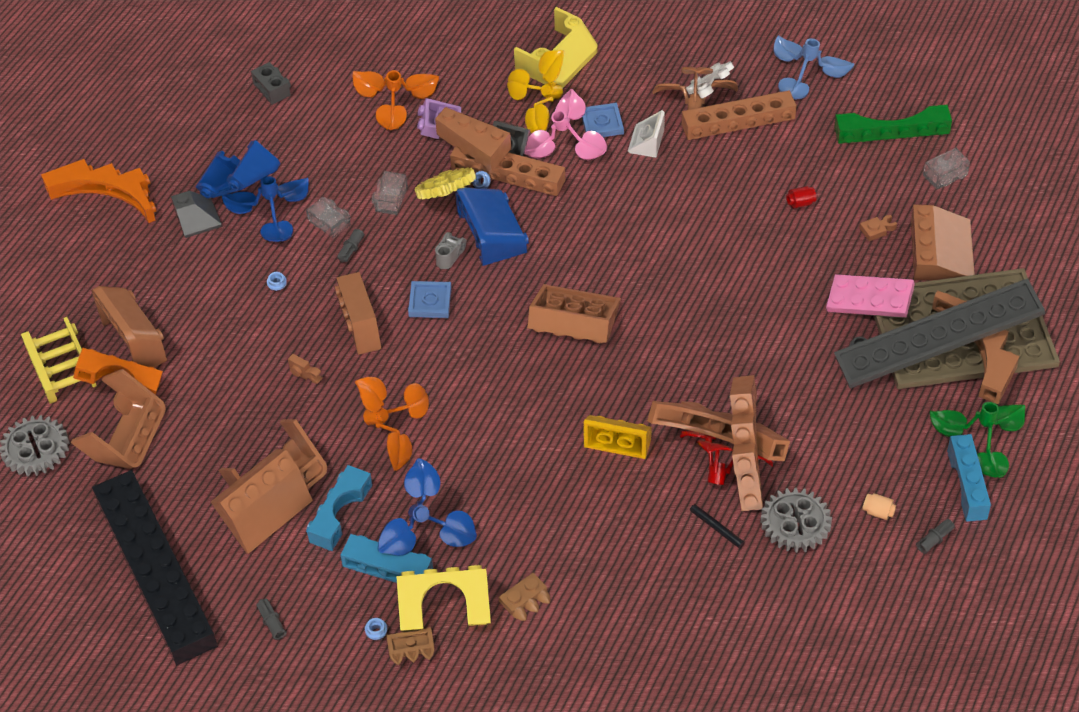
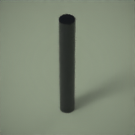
M696 504L691 506L690 511L739 549L744 545L745 542L699 506Z

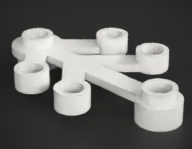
M731 61L725 64L716 63L710 67L713 69L712 74H707L703 78L698 77L697 93L700 98H704L714 91L711 87L714 79H723L730 74L729 71L734 68ZM694 79L690 82L691 85L686 87L688 94L694 93Z

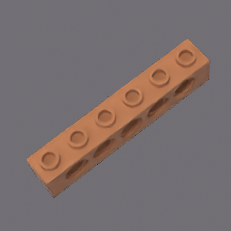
M790 90L682 111L681 125L687 140L795 119L796 103Z
M455 146L450 155L452 169L459 170L469 167L474 169L475 173L485 171L492 180L558 196L565 182V167L508 153L492 173L483 164L479 165L470 155L463 154L457 146Z

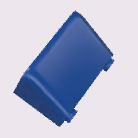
M256 140L249 143L248 150L241 161L235 155L228 158L224 156V151H219L199 180L196 188L205 198H215L243 190L276 172L280 166V161Z
M467 187L459 188L455 191L457 213L460 218L466 219L471 229L476 247L481 250L479 258L483 266L527 253L526 244H529L528 236L522 232L508 204L509 200L506 192L503 193L500 189Z

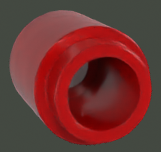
M809 186L791 189L786 195L787 203L793 209L812 205L817 199L815 189Z

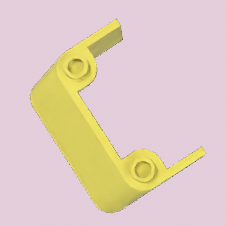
M556 7L554 9L555 30L566 35V37L552 50L565 51L560 74L554 82L563 88L597 54L598 47L595 39L579 17ZM515 47V70H526L530 78L543 84L548 83L542 78L544 74L539 71V60L543 53L550 50L538 48L530 54Z

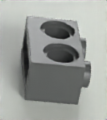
M270 62L251 71L254 86L271 105L291 96L289 80L286 77L284 78L280 70Z

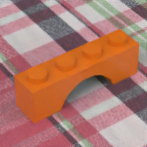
M82 348L73 378L94 384L100 378L124 369L156 395L163 371L157 370L154 367L137 364L134 361H126L113 355L99 353L93 349Z

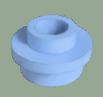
M478 171L475 173L476 180L472 183L475 188L487 189L491 178L487 172Z
M273 272L268 276L267 286L271 290H281L287 284L286 277L280 272Z
M380 618L370 619L365 626L367 637L372 640L383 638L387 634V624Z

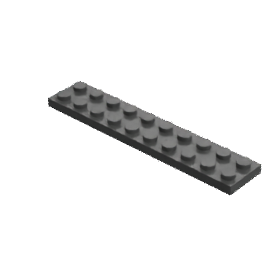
M1027 278L834 352V355L851 389L1045 315V309Z

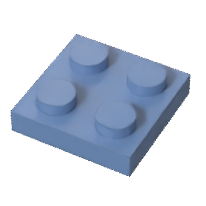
M617 103L586 107V111L581 117L585 133L587 131H594L602 137L624 134V127Z
M412 281L408 308L409 317L449 318L451 282Z

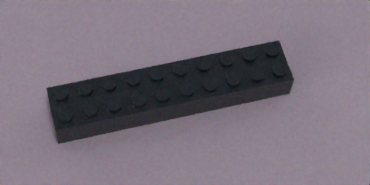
M130 470L93 486L92 489L97 503L176 666L218 647L214 633L133 471Z

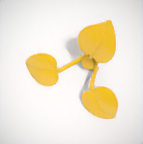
M564 50L547 51L541 56L539 71L544 74L542 78L548 82L542 87L529 85L530 75L523 69L512 71L508 77V91L513 99L522 100L527 94V88L541 90V94L546 98L535 103L534 108H529L526 112L525 123L531 133L538 130L546 131L549 122V110L543 104L553 101V99H559L563 94L562 86L554 81L558 78L561 71Z

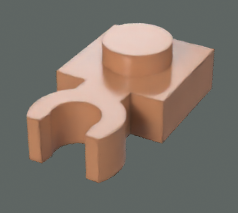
M886 215L881 221L878 217L860 223V230L868 241H872L886 236L887 231H894L897 228V222L889 223L892 220L891 215Z
M295 354L288 358L290 372L294 376H300L305 380L309 378L315 384L322 380V377L319 376L321 370L311 367L308 361Z

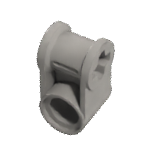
M446 232L435 248L437 267L440 269L451 268L465 250L467 240L463 237L461 239L452 236V233Z

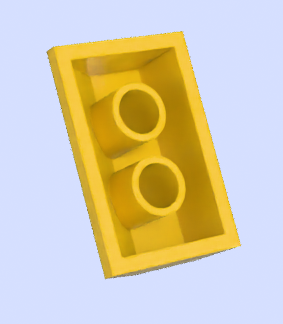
M589 415L584 419V447L646 459L651 442L652 427Z

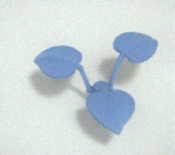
M779 35L774 43V54L783 61L790 62L793 59L798 60L804 56L805 60L798 80L783 78L778 84L779 91L790 90L793 99H802L809 93V86L801 82L808 61H813L817 57L819 66L823 67L822 71L826 75L835 78L845 76L854 67V63L830 56L821 58L820 42L813 38L807 39L803 48Z

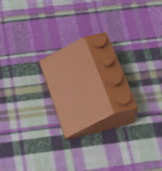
M913 205L911 234L914 280L933 281L975 275L970 219L934 205Z
M543 284L529 307L527 328L533 329L535 332H551L556 336L567 335L578 340L589 339L595 343H606L611 335L621 298Z
M276 449L214 498L211 504L244 551L249 554L313 500L298 466L286 449Z

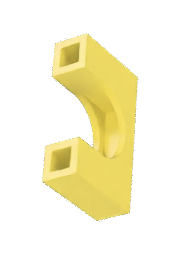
M481 565L468 566V570L459 571V567L446 568V572L437 573V569L424 570V574L415 575V571L401 572V576H396L401 632L424 629L423 598L430 588L442 583L458 587L465 595L468 626L491 624L487 571L482 569Z

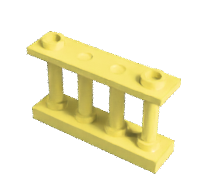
M67 317L63 318L66 325L65 329L41 338H31L29 331L21 334L50 404L58 401L55 393L59 392V389L81 381L74 379V375L57 382H50L49 378H52V375L75 367L82 350L76 338L78 334L77 328L74 323L70 324ZM69 335L71 337V343L45 353L37 352L42 345ZM76 350L79 355L52 367L43 366L47 360Z

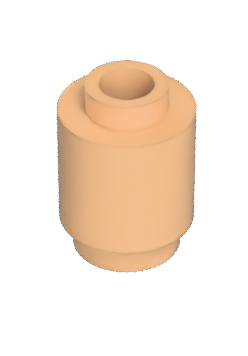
M873 493V495L867 494L862 510L867 511L869 515L888 520L889 517L893 518L897 505L893 504V499Z

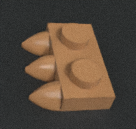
M534 573L499 596V602L514 618L521 621H526L527 619L524 608L531 612H538L539 607L536 599L539 602L550 604L547 586Z
M431 628L386 635L390 659L397 665L401 663L403 657H407L414 663L419 654L430 660L435 652Z

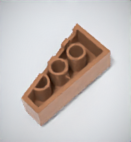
M447 107L435 118L437 135L452 146L459 147L463 154L473 157L479 165L483 164L490 173L496 169L511 150V136L507 131Z
M360 272L336 277L338 284L334 286L336 296L339 300L344 320H346L348 331L352 333L358 355L382 349L376 317Z

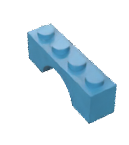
M972 434L950 436L947 452L951 467L956 468L959 476L961 505L965 521L987 520L991 503Z
M347 465L344 472L339 474L336 485L329 490L326 501L319 506L316 517L307 526L306 532L309 543L333 551L342 536L340 522L335 518L340 508L348 503L363 502L372 487L371 473Z

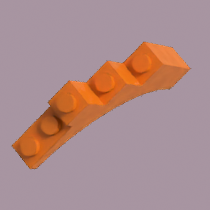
M85 159L41 174L44 186L51 200L79 193L109 195L134 206L148 223L156 221L154 216L156 212L153 201H148L150 199L148 185L151 183L148 175L143 174L140 168L121 174L119 169L115 170L111 163L93 170L92 166L87 165Z

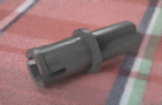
M354 229L349 239L344 241V246L337 255V259L341 263L347 262L353 252L358 250V245L365 235L360 229Z
M946 519L935 529H929L928 534L916 543L917 549L921 553L926 554L936 544L942 543L943 537L954 529V523L950 519Z
M260 599L256 606L263 617V624L269 628L274 640L283 638L286 635V630L279 620V614L274 611L268 599Z

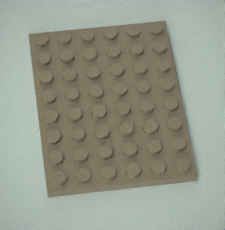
M1025 269L915 283L907 318L874 315L879 334L938 313V311L932 309L937 290L969 301L1027 279ZM1043 316L1005 329L1009 333L1003 350L1020 356L1015 373L1059 367L1060 361ZM971 342L895 371L892 374L897 389L983 378L984 367L975 342Z

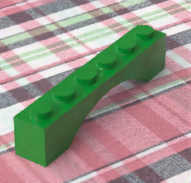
M948 105L928 106L925 110L914 116L899 120H876L856 113L836 114L834 129L838 144L950 134L952 118Z

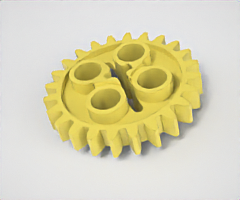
M469 167L459 170H448L433 176L434 178L421 182L414 190L417 198H422V200L432 197L436 198L437 196L443 197L451 194L453 191H457L459 188L470 185L471 182L476 180L474 169Z

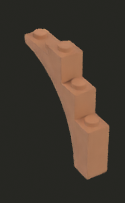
M937 290L932 309L941 312L967 301ZM1007 330L974 341L981 354L984 367V379L981 384L979 397L999 404L1017 369L1020 357L1012 352L1003 350L1009 333Z
M754 375L733 377L730 391L733 414L731 429L734 442L732 458L737 477L741 511L760 510L763 508L757 449V391Z
M652 402L647 420L651 424L691 430L734 444L731 429L732 414L714 412L695 402ZM756 423L758 455L767 460L785 461L790 441L761 423Z

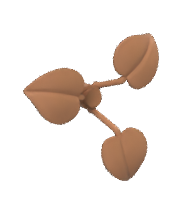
M683 67L681 69V72L684 74H694V94H691L690 98H688L686 86H680V84L662 83L656 85L653 89V94L663 90H682L685 104H688V110L702 108L706 97L700 98L699 94H697L698 74H712L713 69L707 67ZM714 80L711 84V87L729 88L736 92L738 91L737 83L732 80Z

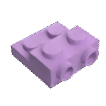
M426 98L423 105H420L418 109V116H421V118H419L417 129L421 130L420 135L439 139L436 132L435 118L445 107L460 113L461 107Z

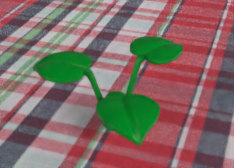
M985 402L982 405L981 412L977 411L968 424L966 417L958 411H930V419L935 429L948 437L962 435L963 429H969L979 418L981 425L988 427L987 453L981 452L977 454L982 474L994 478H1001L1007 474L1009 469L1007 457L1001 452L991 453L990 451L992 427L995 424L1005 431L1020 430L1025 422V405L998 406L993 402Z

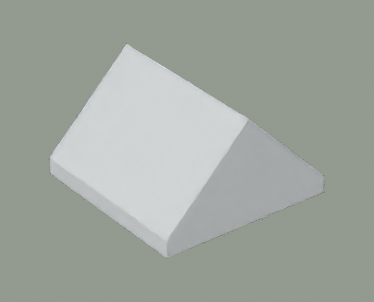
M663 110L636 124L628 148L629 153L657 157L664 133L665 112Z

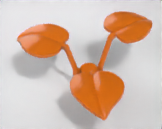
M396 70L389 71L384 79L376 72L353 71V85L361 96L374 97L377 91L381 92L385 85L391 91V105H382L376 111L377 122L387 130L400 128L407 118L406 109L400 105L395 106V92L401 88V84L406 91H411L413 97L426 99L433 95L439 81V76L432 74L412 75L407 78L405 83L404 78H401V74Z
M376 377L358 379L355 381V384L359 389L362 403L366 408L363 414L364 421L367 425H376V428L391 431L387 437V450L393 470L397 471L409 461L412 455L411 441L406 434L400 435L399 430L383 425V423L388 420V413L408 409L412 418L423 417L429 407L428 395L421 385L416 383L409 384L404 391V400L407 405L386 410L382 408L384 406L383 400L387 396L384 383Z

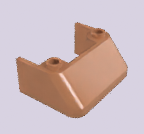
M98 286L91 290L102 325L105 326L112 323L128 346L134 362L147 367H156L167 361L161 341L164 339L159 328L155 329L135 302L136 298L131 290L127 291L126 288Z
M121 369L102 378L104 383L117 392L113 400L114 406L123 414L109 444L93 432L74 438L71 443L96 462L133 469L141 465L166 408L164 402L124 369Z
M282 419L280 423L291 438L284 444L283 449L288 451L298 466L309 489L325 476L327 465L296 419ZM221 468L218 470L229 486L241 478L234 468Z

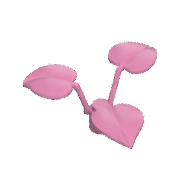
M570 89L561 98L555 112L551 116L554 123L551 126V136L544 130L533 132L528 137L524 155L537 159L549 156L555 150V143L552 140L555 138L556 129L559 131L569 129L575 138L580 141L576 144L575 151L584 160H591L603 155L607 151V144L604 138L597 132L587 131L580 138L571 127L570 119H580L586 111V105L583 99L573 89Z

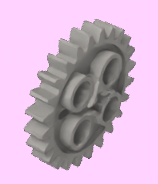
M42 415L39 416L38 420L31 416L30 421L23 418L22 424L15 422L16 427H8L10 434L4 433L5 440H0V455L6 467H10L12 472L17 470L19 475L25 471L27 476L31 472L38 476L40 470L45 474L48 467L53 470L54 463L61 464L59 458H66L65 451H69L67 444H70L63 425L58 424L56 419L51 421L49 416L43 420ZM28 433H32L41 455L39 459L35 454Z
M786 488L785 494L777 491V497L771 495L770 501H765V506L761 512V529L765 530V537L771 536V543L778 541V548L786 545V551H789L791 547H794L797 553L799 547H802L804 552H807V546L815 549L816 543L821 545L823 539H827L828 532L831 530V510L826 509V502L821 503V497L813 498L814 492L807 495L806 489L798 493L797 488H794V491L790 493L789 489ZM791 505H793L795 517H793V508L791 507Z

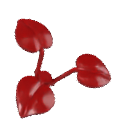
M691 430L681 431L680 438L693 436L705 440L697 441V443L709 454L707 482L724 485L726 473L730 474L734 464L733 458L727 468L725 467L726 463L718 462L719 450L733 451V449L723 444L712 443V439L716 440V437ZM713 451H715V460H714V461H713ZM758 455V459L764 460L770 466L773 467L772 460H767L762 456Z

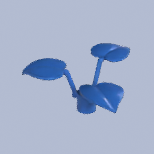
M267 176L261 179V187H258L257 196L251 192L222 195L223 203L228 210L236 214H245L251 212L252 206L258 204L262 193L265 199L270 200L273 223H267L262 226L261 236L272 242L286 241L292 236L293 227L288 221L277 222L273 199L278 195L280 198L284 197L289 202L303 200L308 195L309 179L294 180L278 186L274 177Z
M417 458L405 476L404 487L410 496L415 498L422 496L420 501H417V504L409 508V526L402 518H395L386 524L378 541V552L397 556L409 553L416 543V536L411 531L414 521L425 522L428 519L443 525L439 536L449 546H466L477 537L472 518L463 511L457 510L449 513L445 522L429 516L428 508L422 505V503L425 501L426 495L434 496L438 493L440 477L430 463Z

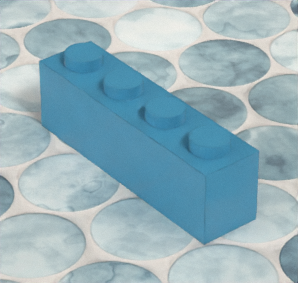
M350 534L340 555L343 567L397 583L396 576H401V572L415 571V575L424 574V570L433 569L432 558L425 554L409 552L405 555L397 556L378 552V542L362 535Z

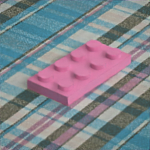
M835 275L826 308L828 312L907 318L915 283L911 279Z

